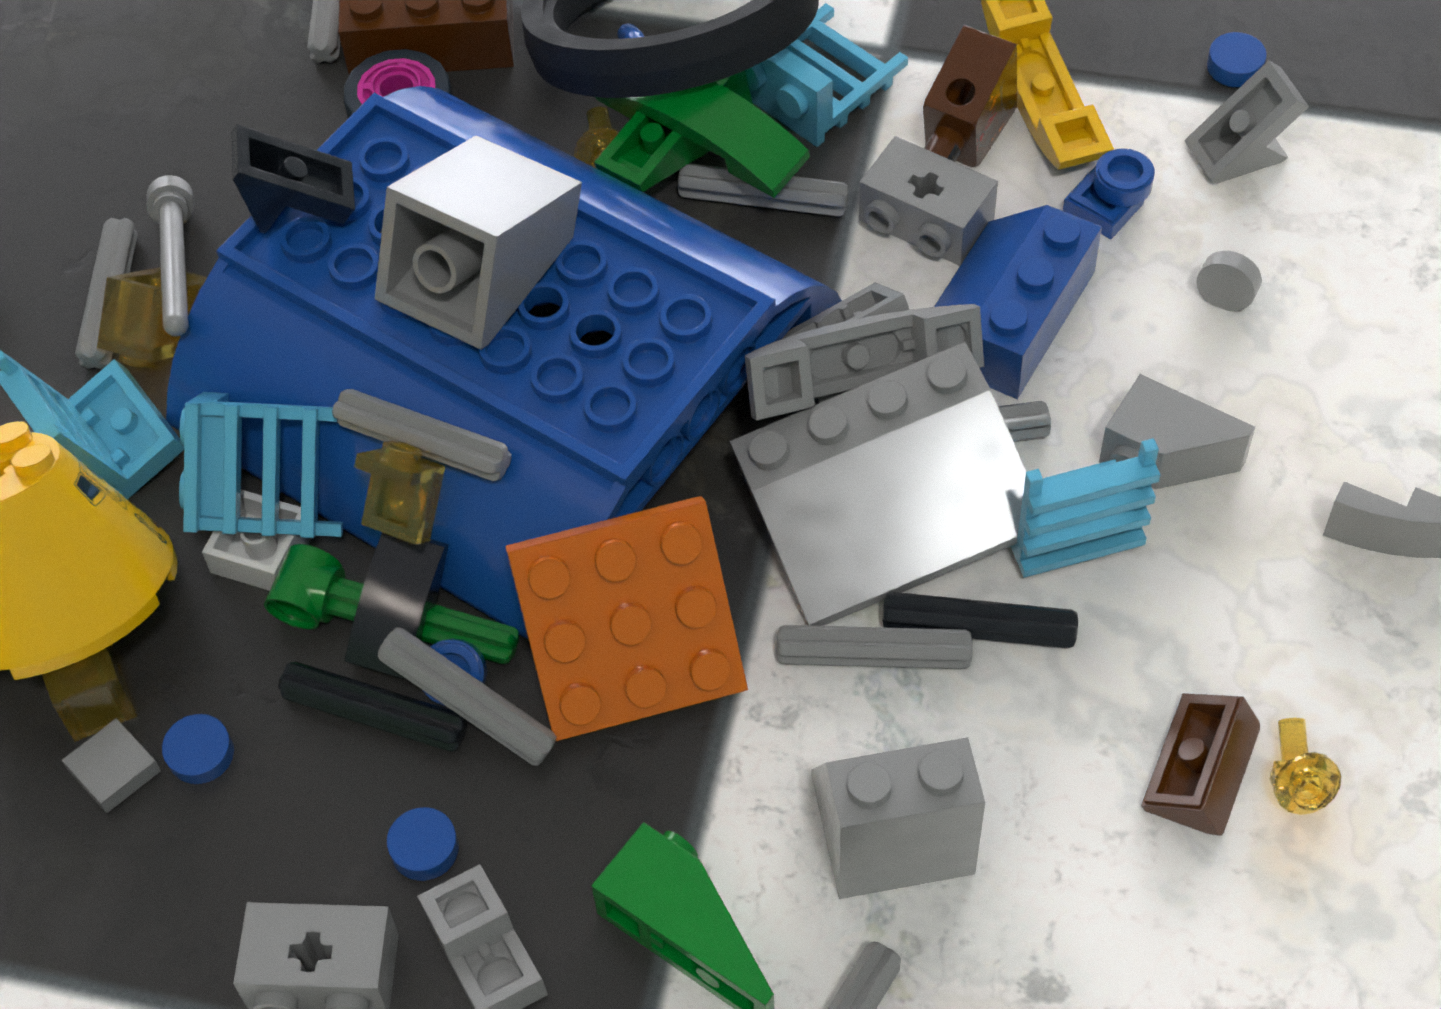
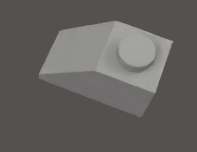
M1139 374L1105 427L1099 463L1114 459L1116 462L1138 457L1141 441L1154 438L1159 448L1156 465L1161 476L1159 482L1151 484L1153 489L1241 471L1246 462L1255 426Z

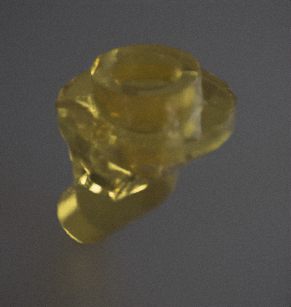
M594 107L587 111L589 130L580 136L574 150V158L596 168L595 160L619 133L611 127L609 112L606 107Z
M1292 717L1279 720L1281 761H1274L1269 777L1274 795L1279 805L1288 812L1299 815L1314 813L1325 808L1336 797L1341 787V773L1337 764L1327 755L1317 752L1309 753L1305 719Z

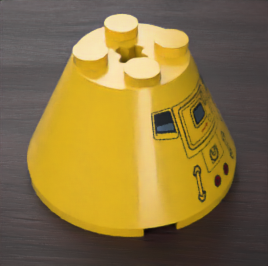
M16 421L0 426V671L10 670L14 680L52 672L79 662L100 652L129 634L160 605L156 593L166 577L168 581L175 580L178 561L171 539L162 527L55 439L42 433L31 432L27 423Z

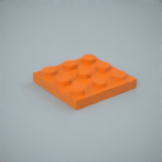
M702 496L505 546L550 728L557 737L556 741L748 690L707 504Z

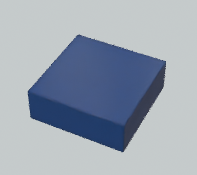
M1095 166L1064 199L1063 211L1102 226L1101 234L1111 240L1142 207L1144 201L1129 207L1115 206L1105 202L1094 189Z

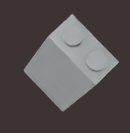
M479 136L470 138L387 186L375 300L480 350L492 341L573 238L582 182Z
M968 737L826 762L811 769L839 899L975 875L985 799Z

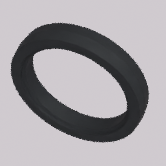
M524 0L520 13L525 45L537 73L544 81L563 91L578 95L602 98H630L660 95L702 86L756 66L785 49L806 31L816 16L819 0H752L732 12L692 27L658 35L625 39L587 38L565 32L579 17L607 0Z

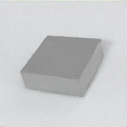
M117 718L62 759L70 774L106 814L161 772L155 759Z

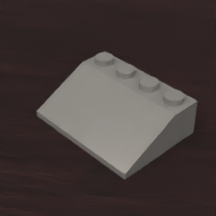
M966 342L816 404L815 407L804 409L730 441L743 478L809 626H824L885 600L887 593L904 592L1017 544L1026 469L991 389Z

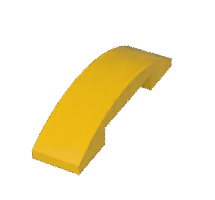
M981 0L989 34L1017 44V108L1029 132L1047 159L1060 170L1099 160L1102 155L1114 150L1094 105L1084 106L1050 33L1053 17L1045 0Z

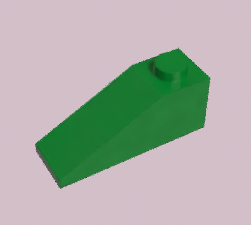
M745 70L716 81L753 104ZM637 111L595 160L594 164L596 169L644 192L710 150Z
M643 822L592 884L597 914L732 1008L775 1009L774 993L703 864L698 859V853L695 848L677 833L666 831L662 835Z

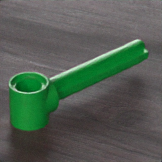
M293 544L289 547L265 599L264 607L276 619L301 629H316L320 622L329 623L334 616L354 621L364 584L345 579V570L342 564L326 551L306 544ZM435 605V607L427 612L421 641L435 644L439 641L453 638L466 640L479 649L484 659L504 665L513 659L517 651L519 631L509 625Z

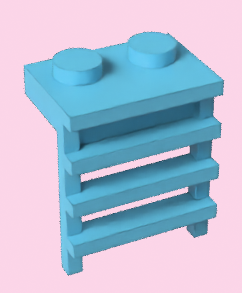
M827 3L817 10L812 23L793 43L771 58L745 70L752 102L816 147L825 141V133L834 125L839 128L844 126L848 122V114L857 106L862 110L870 104V96L879 88L884 91L893 85V77L908 65V57L901 52L884 64L827 26L825 23L834 17V8ZM807 38L865 77L866 80L861 82L802 41ZM833 90L844 98L840 101L834 98Z
M0 350V385L33 431L55 439L126 499H129L184 450L178 435L128 369L117 360L113 359L74 395L67 399Z
M202 392L185 403V408H183L180 418V442L184 446V471L181 474L179 483L180 507L184 509L183 532L196 533L199 530L222 531V534L249 532L261 533V536L292 534L300 535L302 538H314L315 536L341 537L343 535V522L318 521L320 421L337 422V418H334L332 415L333 407L228 402L229 393ZM242 417L263 418L262 518L240 517ZM281 419L303 420L301 520L279 519Z
M1154 438L1141 441L1138 457L1116 462L1114 459L1046 478L1042 477L1039 469L1026 472L1017 544L1010 546L1023 578L1146 544L1147 538L1142 526L1150 525L1151 516L1146 506L1155 503L1156 495L1151 484L1159 482L1161 476L1156 465L1159 448Z

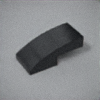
M391 527L383 529L361 592L349 637L345 662L406 680L405 677L380 661L378 651L388 634L396 627L405 629L419 640L422 639L427 612L435 607L437 603L449 544Z

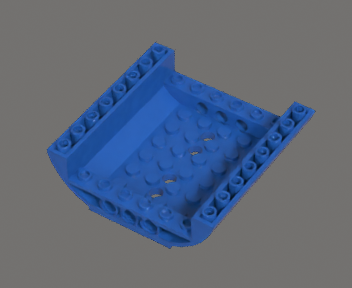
M416 86L397 90L384 97L374 92L317 149V151L352 162L355 210L346 222L341 224L286 206L265 234L259 231L253 217L250 216L216 250L218 260L199 290L188 315V329L184 334L180 335L173 357L167 388L166 421L170 426L180 431V418L182 410L185 408V403L202 392L229 393L228 402L333 407L343 390L354 389L505 443L508 451L512 454L511 463L501 480L490 481L340 426L338 422L320 421L318 514L329 521L343 522L344 530L374 548L378 545L383 529L387 527L449 544L440 587L499 623L515 627L519 631V635L528 639L505 546L641 511L747 382L745 355L765 345L781 340L792 328L842 300L838 293L828 286L439 88ZM474 136H479L582 182L573 238L492 341L481 350L375 300L382 235L380 232L383 226L387 186ZM549 303H554L561 307L557 313L549 317H535L528 313L534 306H542ZM601 330L613 335L608 342L597 346L587 345L580 341L586 333H596ZM242 417L241 468L262 480L263 418ZM281 419L280 491L301 503L303 420Z

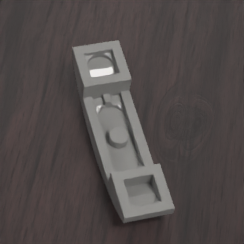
M975 304L950 305L868 316L805 331L756 349L745 355L751 417L755 420L815 407L814 398L854 389L963 342H966L979 368L984 367L980 306Z

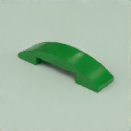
M716 81L660 95L630 98L595 97L597 101L630 119L638 111L725 159L728 173L773 198L777 196L810 158L809 150L779 123L752 103Z

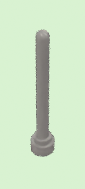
M166 175L155 179L149 185L146 194L147 211L151 219L159 224L163 328L171 336H180L187 331L189 325L183 224L191 218L194 212V195L191 186L184 179Z

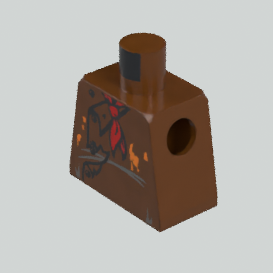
M967 25L962 27L923 105L924 149L970 167H976L981 164L1017 108V44Z

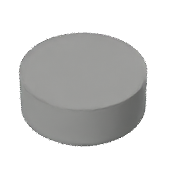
M1218 251L1206 259L1196 282L1200 294L1207 302L1227 311H1238L1247 308L1253 302L1261 286L1262 277L1256 264L1248 257L1234 251Z

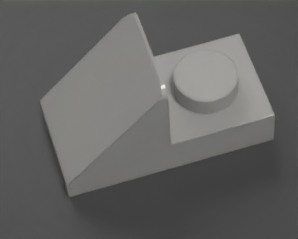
M1268 60L1184 141L1210 181L1218 184L1285 161L1288 156L1276 140V137L1306 111L1309 106L1284 70Z

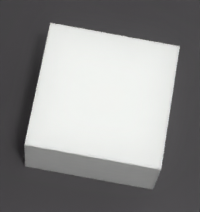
M241 490L240 517L262 518V495ZM279 501V519L301 520V507ZM213 531L202 554L210 573L270 591L289 547L293 544L308 545L311 538H302L300 535L292 534L261 536V533L237 532L236 534H222V531Z

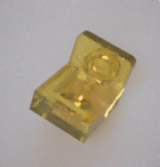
M397 441L383 442L381 449L357 453L354 467L371 473L361 525L415 545L430 541L445 466L421 458L422 449Z

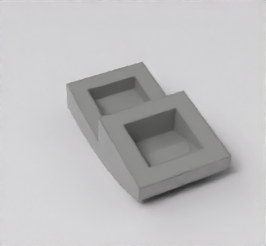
M1343 482L1334 501L1323 536L1362 549L1390 555L1415 558H1441V497L1415 487L1407 506Z
M480 864L417 896L473 1009H522L548 995L539 972L513 928L507 910Z

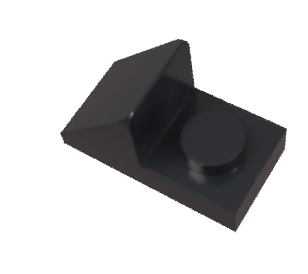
M239 124L235 125L231 131L233 182L261 233L265 234L286 206L341 224L346 222L355 210L352 162Z

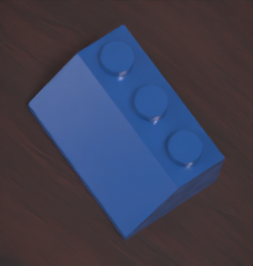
M1049 205L988 222L934 307L965 304L980 306L984 367H981L980 370L991 389L1018 400L1095 273L1102 226Z

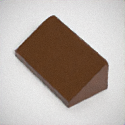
M1182 694L1141 804L1144 811L1206 834L1223 835L1260 731V722L1244 696Z

